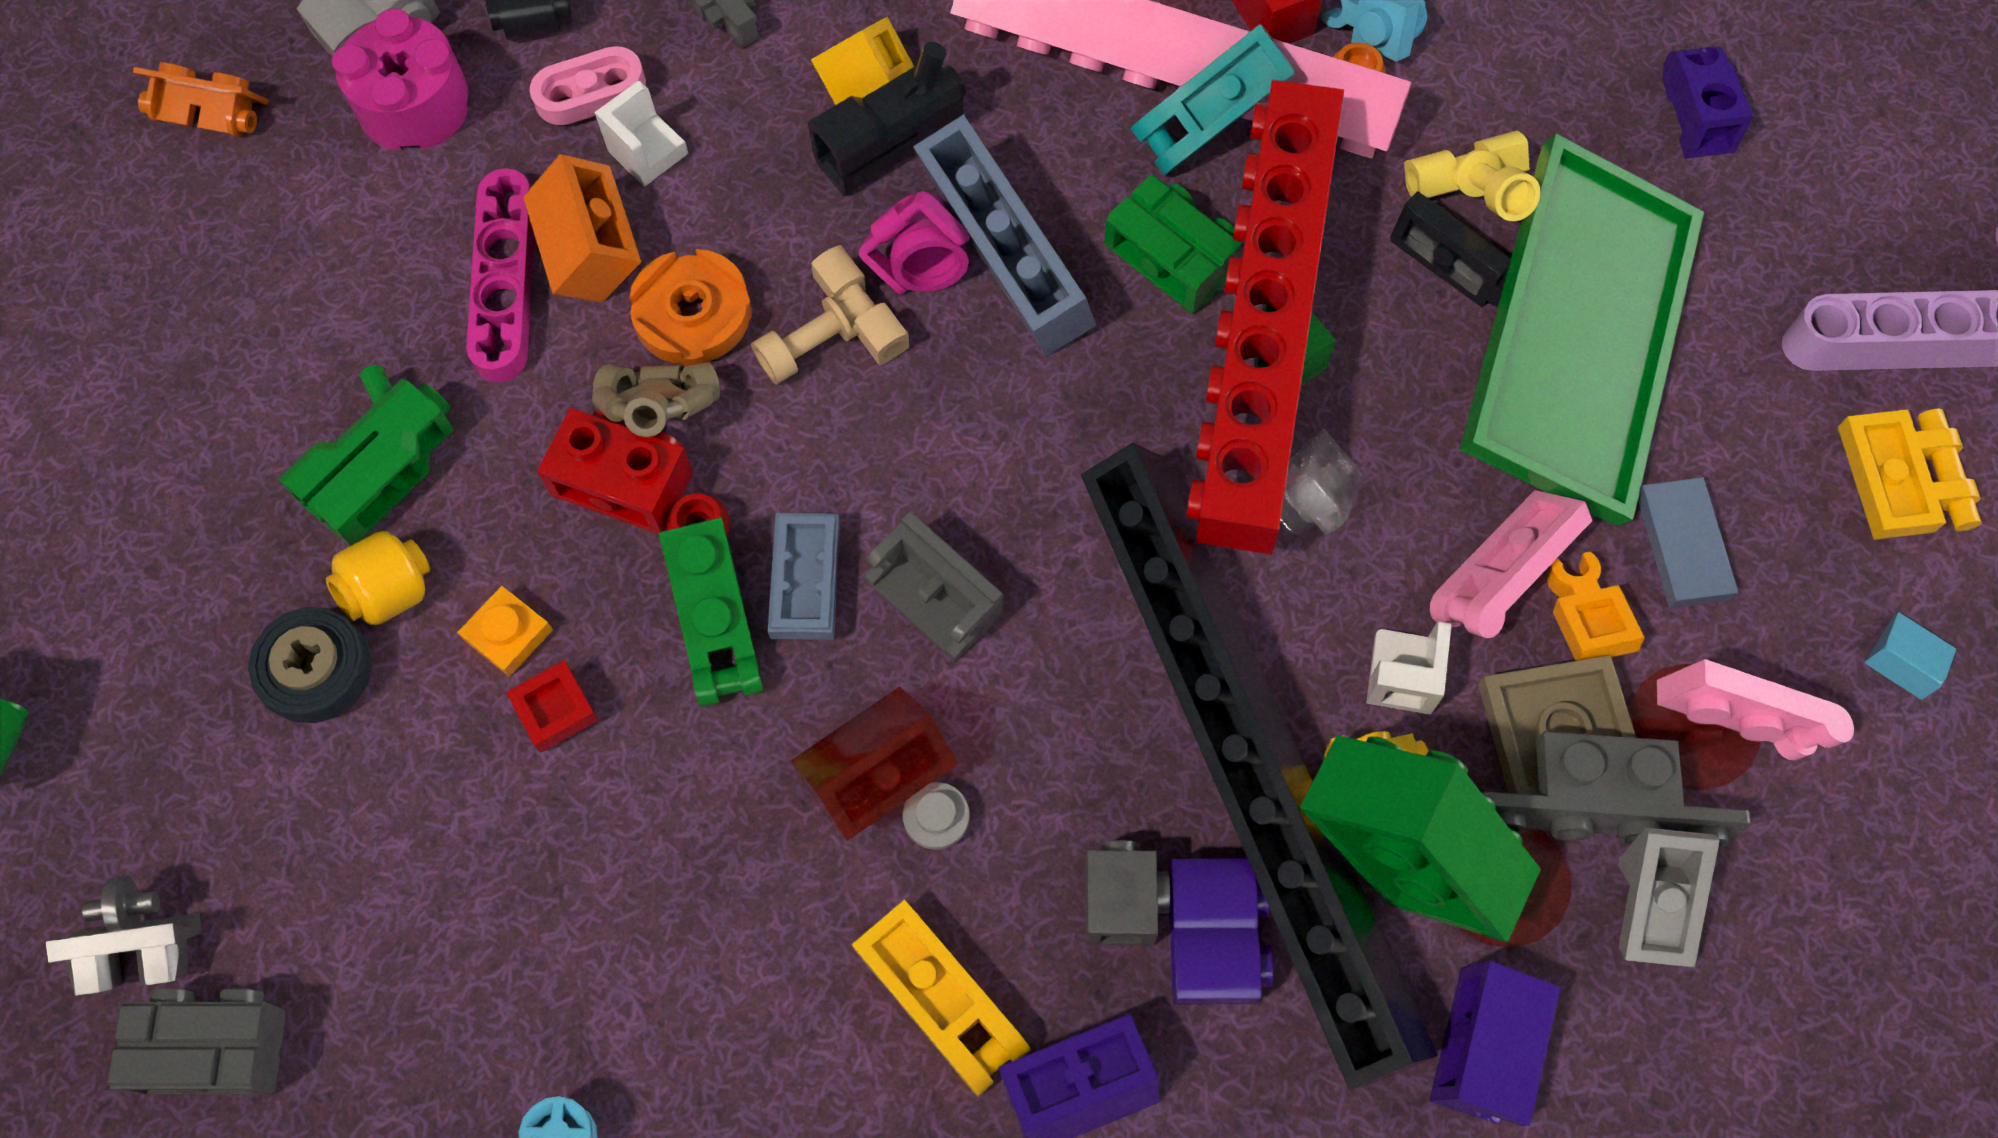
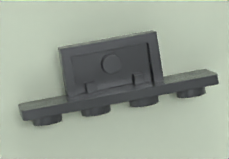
M1544 731L1536 739L1539 795L1481 792L1496 804L1495 811L1505 824L1516 833L1522 834L1527 829L1552 831V837L1560 840H1584L1593 837L1594 834L1619 835L1621 843L1631 845L1644 828L1713 834L1720 840L1718 847L1720 849L1728 846L1731 839L1751 826L1750 811L1684 806L1678 741Z

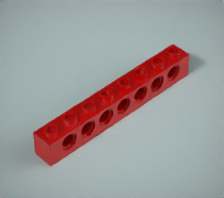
M1272 80L1268 104L1256 103L1250 139L1262 141L1260 154L1247 153L1242 182V190L1253 191L1251 206L1239 204L1233 241L1245 243L1243 257L1230 256L1224 294L1236 295L1234 312L1221 310L1215 348L1227 349L1225 366H1211L1206 403L1218 405L1215 423L1202 421L1196 460L1209 461L1206 481L1192 479L1186 518L1199 520L1195 543L1273 555L1280 528L1344 89ZM1286 150L1294 151V152H1297V153H1289V152H1286ZM1274 201H1286L1290 205H1282ZM1277 252L1282 254L1284 257L1274 258L1266 255L1265 253ZM1266 304L1274 307L1277 311L1264 312L1255 306ZM1258 358L1266 361L1270 366L1257 368L1247 364L1245 360ZM1249 413L1260 418L1262 422L1248 425L1238 421L1234 416ZM1230 470H1243L1249 473L1254 480L1248 483H1236L1227 478L1224 473Z

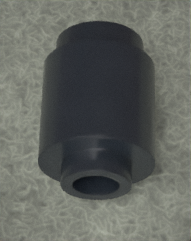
M485 0L493 31L503 29L507 40L561 31L560 25L573 23L569 0Z

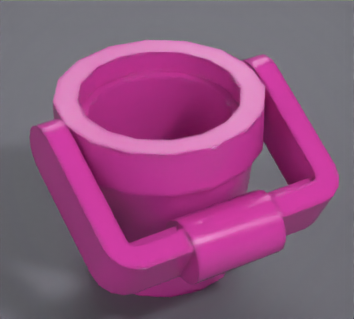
M921 191L898 201L871 225V232L865 237L860 247L859 255L863 262L900 295L905 294L908 290L934 292L958 282L966 273L969 259L965 243L970 240V236L965 227L950 214L945 200L938 195ZM892 240L889 261L877 247L882 243Z

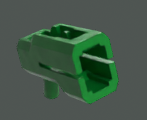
M381 365L368 366L360 373V378L373 406L338 440L315 443L277 479L294 499L322 523L326 521L325 525L349 546L359 542L430 473V453L454 431L445 416L451 407L435 389L425 382L416 388L403 378L392 387Z

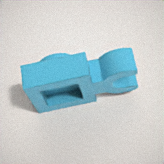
M1340 0L1342 9L1334 8L1322 13L1321 20L1329 27L1340 28L1347 24L1354 27L1351 43L1363 42L1372 45L1382 56L1397 62L1410 56L1421 1Z

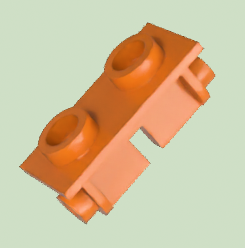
M160 62L158 71L138 67L133 68V73L149 79L148 90L142 91L139 95L138 108L141 113L147 114L150 120L193 127L196 107H201L198 128L242 137L244 133H253L257 125L256 113L251 110L252 103L268 105L270 101L249 91L250 82L248 80L224 73L214 72L212 81L196 79V71L170 63Z

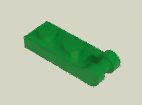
M717 518L659 532L691 667L693 685L700 708L720 703V696L743 691L746 697L764 692L723 519ZM733 649L737 666L713 671L710 654Z

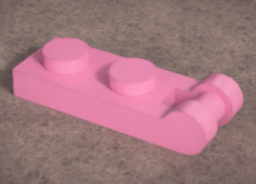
M1534 490L1435 592L1430 602L1432 619L1435 622L1451 623V627H1458L1464 624L1468 632L1485 638H1492L1497 635L1503 627L1505 612L1592 522L1585 501Z
M1706 659L1657 680V705L1687 714V718L1696 723L1717 724L1739 731L1740 735L1747 740L1772 742L1777 751L1788 760H1797L1813 754L1817 749V745L1831 748L1851 740L1854 735L1853 721L1849 713L1840 705Z

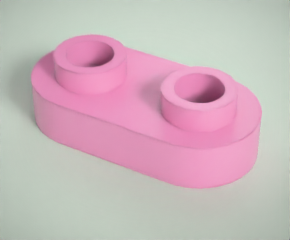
M607 47L543 68L531 81L530 95L537 113L543 120L555 125H567L596 116L594 112L635 82L641 81L646 86V78L641 61L633 51L624 47ZM616 80H624L620 83L610 86V84ZM563 97H570V99L557 102Z

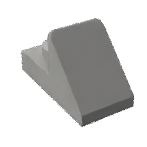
M1644 828L1621 855L1618 867L1630 885L1618 946L1625 960L1695 968L1720 842L1716 835Z

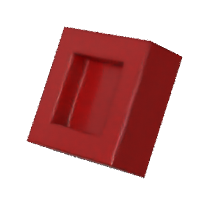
M565 660L506 692L530 739L540 753L599 721Z

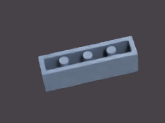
M964 114L913 146L929 179L942 199L946 201L954 217L968 231L970 242L1045 357H1048L1097 326L1085 295Z

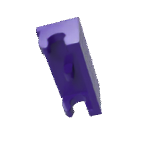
M1493 961L1462 967L1429 1102L1446 1106L1498 1125L1503 1120L1519 1126H1530L1561 987Z
M1131 1014L998 1067L1023 1138H1075L1160 1103L1159 1078Z

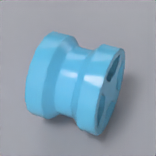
M561 1096L545 1098L533 1105L523 1117L518 1132L519 1138H598L597 1125L591 1114L573 1099Z

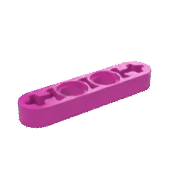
M508 168L494 170L487 174L479 183L477 190L466 344L468 357L479 375L488 381L498 383L509 381L518 376L527 362L534 251V231L523 196L529 191L531 186L522 173ZM506 191H514L516 194L510 196L508 201V213L511 219L504 218L498 201L504 199ZM509 238L519 242L517 251L508 258L494 259L489 256L490 248L501 239ZM507 289L516 293L515 301L505 310L491 311L485 307L488 297L497 290ZM493 329H501L500 335L507 350L500 352L498 361L492 362L487 354L493 353L496 347V335Z

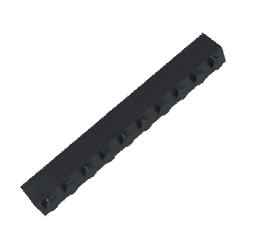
M1135 443L1129 444L1080 475L1348 1089L1352 1090L1379 1082L1437 1057L1438 1054L1350 862L1300 809L1313 782L1207 548L1205 544L1195 543L1197 526L1192 518H1186L1188 507L1165 457Z

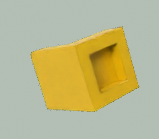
M888 16L811 59L835 105L850 96L863 98L914 67Z

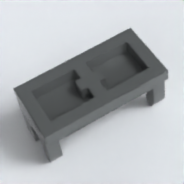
M911 511L901 519V523L873 549L866 559L872 567L864 575L865 582L954 663L1003 616V593Z

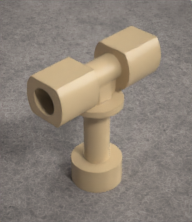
M839 245L823 252L811 263L813 278L828 296L822 300L825 313L782 339L772 330L751 343L752 350L761 367L777 385L798 372L795 363L796 358L837 333L845 341L858 336L879 366L889 362L909 348V335L885 302L877 305L872 302L865 292V276L845 249Z

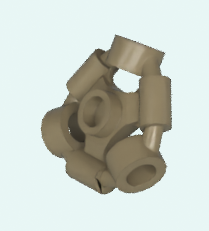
M710 362L685 366L683 371L680 365L641 366L640 372H633L632 369L607 364L603 365L595 375L592 402L609 420L616 422L624 419L626 426L631 432L638 436L651 437L663 430L668 419L676 417L679 420H685L709 407L712 403L717 402L720 397V386L717 373Z

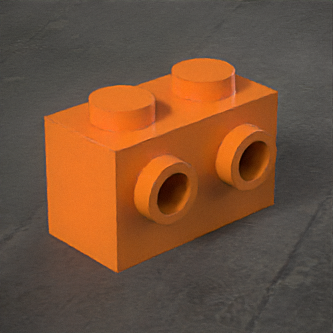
M559 154L523 196L552 294L603 302L641 263V259L611 167Z

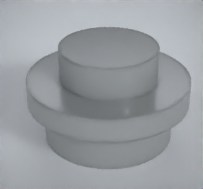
M941 782L924 784L915 789L905 802L903 822L906 832L915 843L924 848L940 850L956 844L964 836L969 825L970 814L967 801L959 790L949 784Z

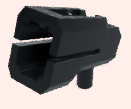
M937 42L925 43L918 64L863 98L850 96L807 122L816 163L843 196L914 154L916 151L913 146L964 114L963 97L966 95V89L961 77L952 66L942 67L947 53L945 47Z

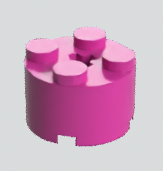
M401 9L385 10L377 16L375 21L357 30L333 54L332 65L336 71V78L341 91L367 136L385 148L402 150L400 146L419 145L421 149L434 147L451 137L466 119L469 92L467 81L446 36L440 29L426 20L411 17Z

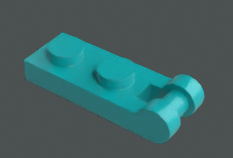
M1259 24L1142 117L1130 130L1140 144L1145 141L1148 143L1158 157L1154 163L1162 174L1166 176L1254 108L1256 103H1260L1268 97L1272 80L1287 82L1297 72L1263 25ZM1175 117L1179 119L1189 133L1177 143L1164 127Z

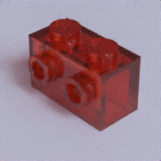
M900 686L790 760L820 810L846 841L958 765L929 712Z

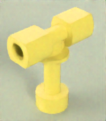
M1519 131L1476 141L1474 143L1475 150L1461 156L1454 157L1450 151L1443 150L1404 162L1406 187L1411 197L1417 191L1429 199L1460 189L1464 194L1471 197L1484 196L1487 207L1507 221H1520L1528 217L1535 210L1540 200L1541 190L1538 181L1526 173V171L1530 170L1528 141Z

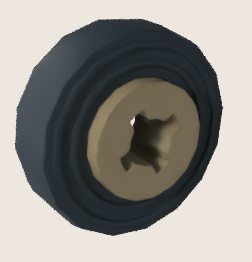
M303 607L282 614L263 629L252 646L248 671L253 691L270 711L292 722L319 723L338 717L358 701L369 684L373 663L367 639L350 619L328 608ZM305 658L307 664L305 665L303 671L302 669H300V666Z

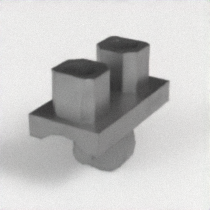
M113 877L106 881L101 899L86 901L82 908L83 917L86 922L103 920L105 927L77 930L72 932L70 937L46 941L48 963L66 960L67 971L75 996L98 993L123 985L119 952L136 950L140 985L175 981L186 976L188 973L187 939L201 933L200 914L194 913L140 921L141 914L157 912L159 910L160 898L158 893L154 891L139 894L138 888L131 877Z

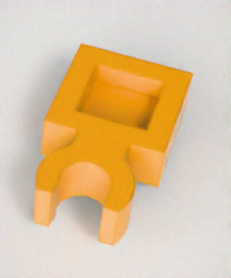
M1591 552L1583 553L1579 563L1582 576L1568 574L1564 570L1560 559H1556L1549 567L1547 582L1552 592L1561 597L1557 598L1553 614L1575 661L1608 655L1616 657L1639 652L1645 637L1620 586L1600 588L1597 581L1601 573V565L1597 557Z

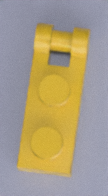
M905 899L852 944L856 953L977 1097L994 1083L991 1076L999 1069V1066L1004 1065L1008 1060L1014 1061L1022 1058L1031 1050L1020 1033ZM979 1022L989 1033L991 1039L972 1055L959 1039Z

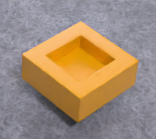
M501 586L457 633L472 648L510 677L553 629L546 620Z

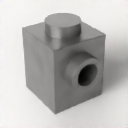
M1126 840L1103 842L1100 844V850H1087L1085 863L1086 945L1154 946L1158 935V913H1169L1170 909L1169 872H1157L1156 851H1140L1139 843Z

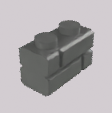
M223 989L220 990L219 1002H195L196 993L193 991L151 990L149 1002H124L120 1006L115 1035L117 1047L112 1052L107 1083L112 1090L133 1095H273L276 1090L280 1062L279 1050L282 1047L286 1019L285 1010L263 1002L265 993L258 990Z

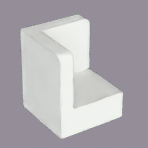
M641 81L635 82L594 112L608 152L644 187L689 154L685 141L656 114L649 89Z
M1438 621L1428 637L1385 629L1378 630L1374 637L1366 703L1431 715L1444 696L1451 623Z

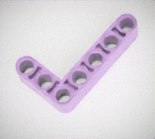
M1997 226V228H1996V241H1997V245H1998V226ZM1998 290L1851 293L1816 296L1808 302L1786 330L1782 338V349L1785 356L1794 365L1813 371L1998 366Z

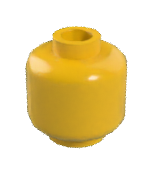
M380 531L335 554L332 559V574L326 577V584L334 601L348 619L355 621L360 618L367 624L379 625L423 600L425 595L423 575L430 572V567L425 555L413 540L409 539L402 543L391 533Z

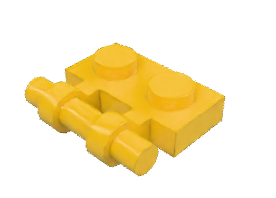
M1908 409L1848 416L1838 426L1873 540L1935 533L1946 523L1943 511H1949L1955 531L1971 530L1982 524L1976 507V503L1981 499L1975 480L1966 478L1958 455L1962 451L1963 445L1957 429L1949 428L1943 409H1931L1919 414L1917 419L1921 431H1915ZM1926 460L1932 461L1939 482L1932 481Z

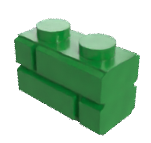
M1152 174L1133 191L1130 197H1126L1115 207L1106 219L1104 245L1192 315L1207 303L1216 291L1218 292L1225 285L1230 256L1241 258L1244 247L1242 242L1233 241L1235 228L1229 222L1222 218L1212 220L1195 207V202L1186 189L1175 183L1168 186Z

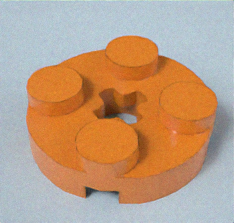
M695 249L696 255H684L681 257H677L675 251L661 255L642 269L631 286L630 301L632 306L630 316L638 339L649 352L664 361L682 364L683 366L711 362L732 350L747 331L753 310L742 273L730 260L709 250ZM698 298L703 299L701 303L702 310L692 316L681 315L682 313L678 306L680 301L684 299L687 302L693 303Z

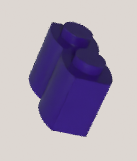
M1171 859L1168 872L1170 879L1169 923L1173 1005L1256 1004L1261 999V987H1272L1273 957L1270 945H1259L1258 918H1268L1269 906L1249 860Z

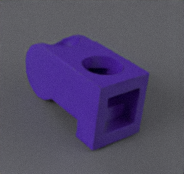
M1710 46L1700 49L1669 52L1663 66V83L1668 100L1673 103L1682 129L1679 141L1684 159L1735 153L1753 118V113L1732 63H1729L1723 48L1720 46Z

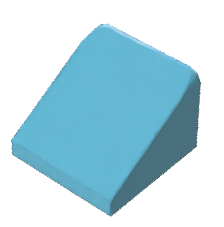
M1898 612L1893 616L1864 663L1920 700H1923L1941 688L1947 678L1956 648Z

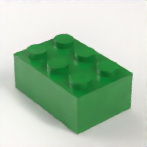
M1336 735L1300 809L1388 905L1508 943L1541 868L1523 847L1522 837L1510 829L1495 811L1496 804L1489 797L1482 794L1467 775L1468 768L1455 757L1440 751L1431 750L1424 756L1403 751L1394 743L1380 737L1371 736L1364 742Z

